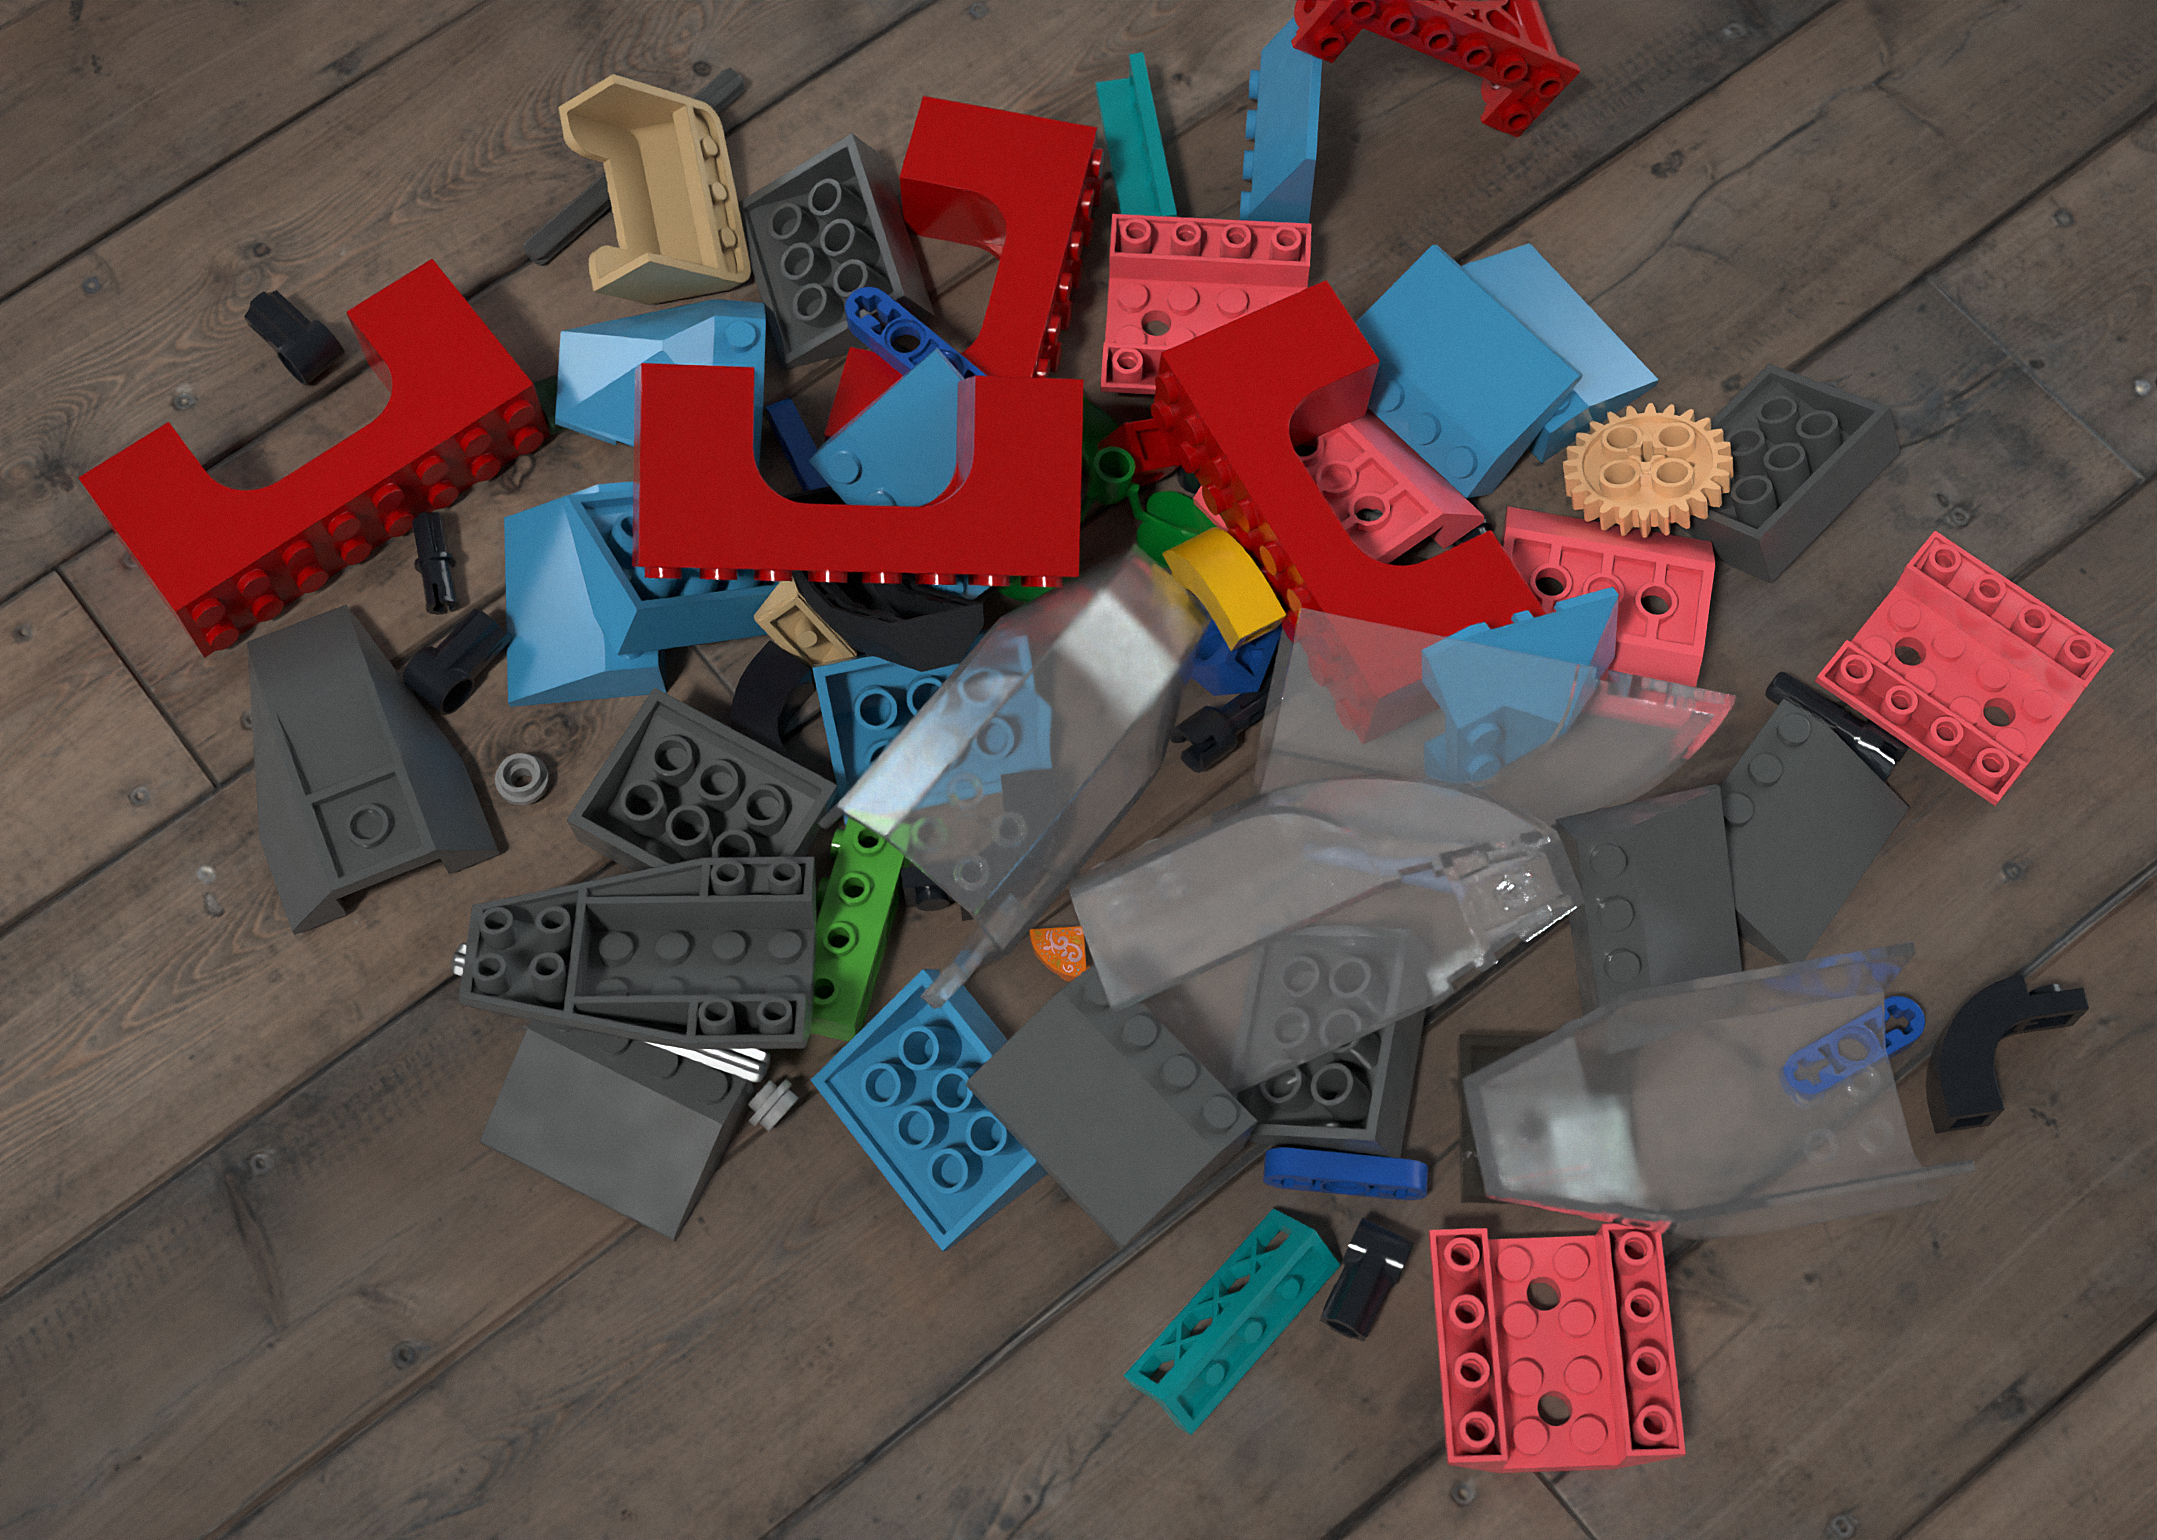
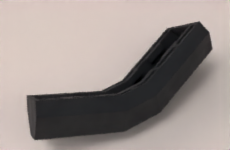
M831 486L782 495L786 499L799 503L847 505ZM793 570V577L807 604L830 628L857 651L920 672L960 663L984 626L982 603L923 587L921 584H915V578L910 573H902V584L862 583V572H848L847 583L809 582L808 571Z

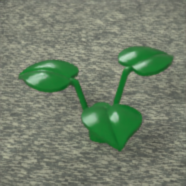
M1083 395L1081 471L1084 470L1085 475L1089 478L1087 482L1088 491L1081 504L1080 525L1095 501L1110 505L1120 502L1127 496L1134 517L1143 522L1136 533V542L1140 551L1152 563L1162 568L1170 569L1162 555L1166 550L1210 528L1217 527L1194 504L1193 499L1177 492H1155L1148 498L1144 511L1138 498L1139 485L1131 482L1135 471L1133 457L1126 450L1119 447H1106L1099 451L1097 446L1101 440L1119 427L1118 424L1105 411L1094 405ZM1010 575V586L995 587L1000 593L1014 600L1041 603L1057 599L1066 594L1075 584L1077 577H1063V587L1021 586V576Z

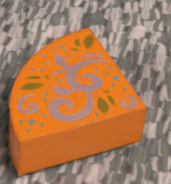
M1083 926L1029 929L1032 950L1038 960L1049 970L1068 982L1073 981L1085 971L1086 956Z

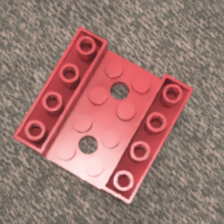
M1112 214L1109 290L1105 343H1103L1101 392L1155 395V377L1158 376L1161 352L1307 289L1310 270L1312 224ZM1151 321H1161L1169 327V330L1163 335L1153 336L1146 333L1143 327Z
M1368 407L1365 416L1301 444L1304 446H1314L1317 449L1309 456H1299L1300 460L1354 544L1366 555L1377 561L1389 564L1428 536H1431L1443 549H1446L1484 522V515ZM1200 486L1193 497L1194 504L1217 528L1228 533V527L1219 514L1213 515L1206 506L1202 495V486ZM1365 508L1377 509L1383 513L1375 521H1363L1356 517V514Z
M1507 506L1501 546L1546 614L1556 612L1554 606L1556 602L1610 587H1613L1619 594L1615 658L1578 712L1685 731L1704 652L1715 571L1712 542L1670 534L1664 535L1663 533L1650 531L1648 537H1642L1640 529L1632 528L1626 536H1621L1620 526L1613 525L1603 531L1601 530L1600 522H1586L1584 519ZM1544 577H1551L1561 583L1564 591L1555 596H1548L1538 590L1535 582ZM1646 596L1660 597L1666 602L1669 610L1660 615L1651 614L1643 608L1641 599Z
M1934 531L1906 565L1895 587L1851 641L1846 640L1817 676L1815 682L1996 806L2061 723L2114 650L1937 531ZM1901 646L1914 649L1919 654L1921 663L1913 666L1902 663L1896 657L1895 649ZM1990 706L2002 709L2009 718V725L1995 726L1985 718L1983 709Z
M1660 1222L1602 1224L1595 1236L1488 1239L1487 1228L1429 1230L1447 1465L1494 1473L1608 1470L1686 1455ZM1538 1282L1550 1285L1557 1294V1306L1547 1311L1536 1309L1527 1298V1288ZM1547 1396L1560 1398L1568 1407V1421L1560 1426H1552L1545 1423L1538 1413V1401Z

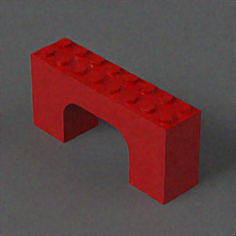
M923 96L899 176L903 219L907 232L911 235L975 246L986 250L1000 261L981 331L970 347L960 354L987 376L1048 378L1049 372L1057 373L1062 353V343L1058 342L1060 330L1067 331L1070 325L1073 310V301L1069 300L1071 288L1078 289L1080 286L1084 267V260L1079 259L1082 247H1090L1094 230V218H1090L1093 206L1100 207L1104 193L1105 178L1101 177L1105 159V149L1098 148V127ZM849 347L824 433L825 442L903 377L902 374L874 351Z
M430 259L346 311L368 365L391 393L385 409L371 423L281 480L267 487L254 490H237L219 484L208 475L169 422L78 477L111 530L204 658L214 651L228 648L238 639L239 635L258 623L275 618L282 611L283 607L303 594L312 593L320 589L328 578L348 565L362 562L373 549L390 538L399 537L407 533L413 527V519L418 517L419 513L425 511L432 512L449 506L460 493L478 482L491 479L499 472L502 466L521 454L525 455L533 452L541 445L544 439L551 436L534 384L433 259Z
M1325 280L1161 352L1158 376L1155 377L1156 390L1154 403L1151 404V413L1159 430L1163 433L1168 431L1177 445L1176 452L1183 469L1188 474L1194 473L1200 482L1203 499L1209 511L1215 516L1218 514L1221 516L1228 527V534L1245 549L1266 578L1287 615L1281 622L1287 637L1293 643H1300L1308 656L1307 663L1312 677L1319 686L1323 687L1326 685L1336 701L1335 711L1341 724L1348 731L1354 730L1363 745L1439 708L1437 702L1422 683V649L1474 624L1485 622L1491 630L1513 624L1511 618L1513 614L1528 610L1534 618L1546 615V613L1491 530L1426 561L1406 566L1390 565L1369 557L1349 537L1294 449L1307 441L1365 416L1380 360L1329 282Z
M641 363L635 369L632 566L645 567V578L682 579V568H700V579L737 580V569H754V580L793 581V570L808 571L809 582L847 583L848 572H862V583L902 584V573H915V584L956 585V574H968V585L1010 586V575L1021 576V586L1063 587V577H1079L1084 379L975 375L958 382L956 464L948 485L935 499L918 507L806 504L794 502L780 496L767 485L757 469L753 454L754 367Z

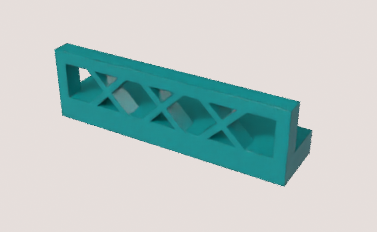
M1144 53L1129 54V78L1095 82V94L1119 214L1177 217Z
M1273 1208L1123 1376L1132 1387L1156 1401L1178 1428L1192 1435L1341 1265L1314 1229ZM1280 1231L1289 1235L1278 1249L1265 1253V1247ZM1250 1275V1280L1240 1291L1228 1294V1289L1237 1279ZM1212 1317V1323L1202 1334L1190 1337V1331L1199 1321ZM1174 1360V1366L1158 1384L1149 1379L1162 1363Z

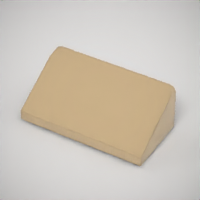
M794 577L793 581H780L754 614V620L783 650L810 668L814 683L813 664L857 655L856 649L830 628L807 604Z

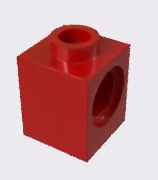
M1153 418L1123 423L1097 444L1099 451L1106 447H1119L1126 450L1133 457L1135 471L1131 482L1138 484L1139 487L1154 485L1181 466L1176 452L1177 445L1168 431L1163 433L1159 430Z

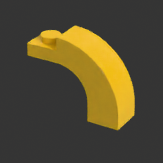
M1210 528L1166 550L1162 554L1172 571L1165 587L1174 603L1195 594L1210 613L1230 651L1276 629L1287 616L1253 559L1230 534L1220 528Z

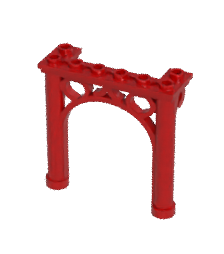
M1297 0L1295 4L1294 19L1299 29L1296 31V36L1291 40L1293 48L1333 63L1362 29L1376 33L1482 77L1481 96L1484 102L1487 103L1484 107L1485 112L1480 116L1482 124L1517 138L1581 72L1578 64L1559 56L1538 0Z

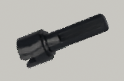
M1284 663L1263 678L1258 692L1241 693L1219 709L1204 706L1170 730L1171 742L1183 743L1188 739L1192 744L1182 751L1180 759L1191 770L1201 773L1229 754L1236 747L1237 734L1303 689L1304 676L1301 670L1297 669L1293 663Z
M1785 672L1778 673L1767 687L1765 693L1767 699L1779 705L1784 698L1830 727L1884 782H1886L1891 771L1896 766L1895 762H1900L1909 749V746L1869 719L1866 723L1860 721Z

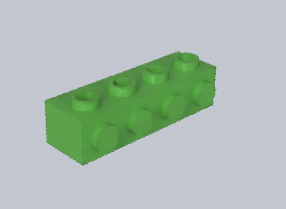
M850 812L846 828H837L834 834L830 859L835 860L831 877H822L816 894V909L821 910L816 923L817 945L811 1029L813 1034L849 1042L864 1026L903 893L901 868L910 867L916 848L913 826Z

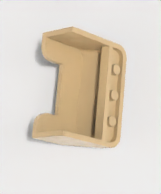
M612 74L558 107L563 137L567 146L584 158L604 164L608 194L610 196L616 235L620 247L605 245L591 253L589 257V274L593 292L645 304H656L730 290L749 279L751 265L724 131L718 115L707 103Z

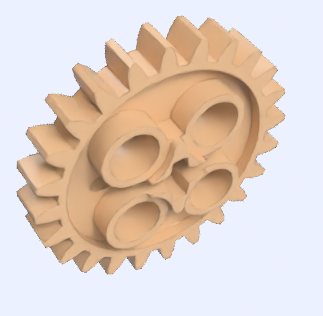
M1649 403L1645 413L1640 414L1632 406H1627L1626 416L1622 418L1610 411L1607 413L1608 423L1606 425L1596 421L1589 422L1590 434L1577 433L1576 446L1567 447L1568 460L1563 461L1566 496L1572 497L1573 509H1584V520L1586 522L1600 517L1601 530L1603 531L1609 529L1615 523L1619 524L1621 536H1626L1632 527H1640L1642 537H1648L1651 527L1657 526L1664 535H1669L1670 524L1675 522L1681 527L1688 529L1690 528L1691 515L1704 520L1707 519L1708 506L1720 507L1722 505L1721 493L1730 492V478H1733L1730 442H1724L1722 429L1711 430L1710 418L1707 417L1695 422L1694 410L1692 409L1684 412L1681 416L1675 415V407L1672 404L1663 413H1656L1653 403Z

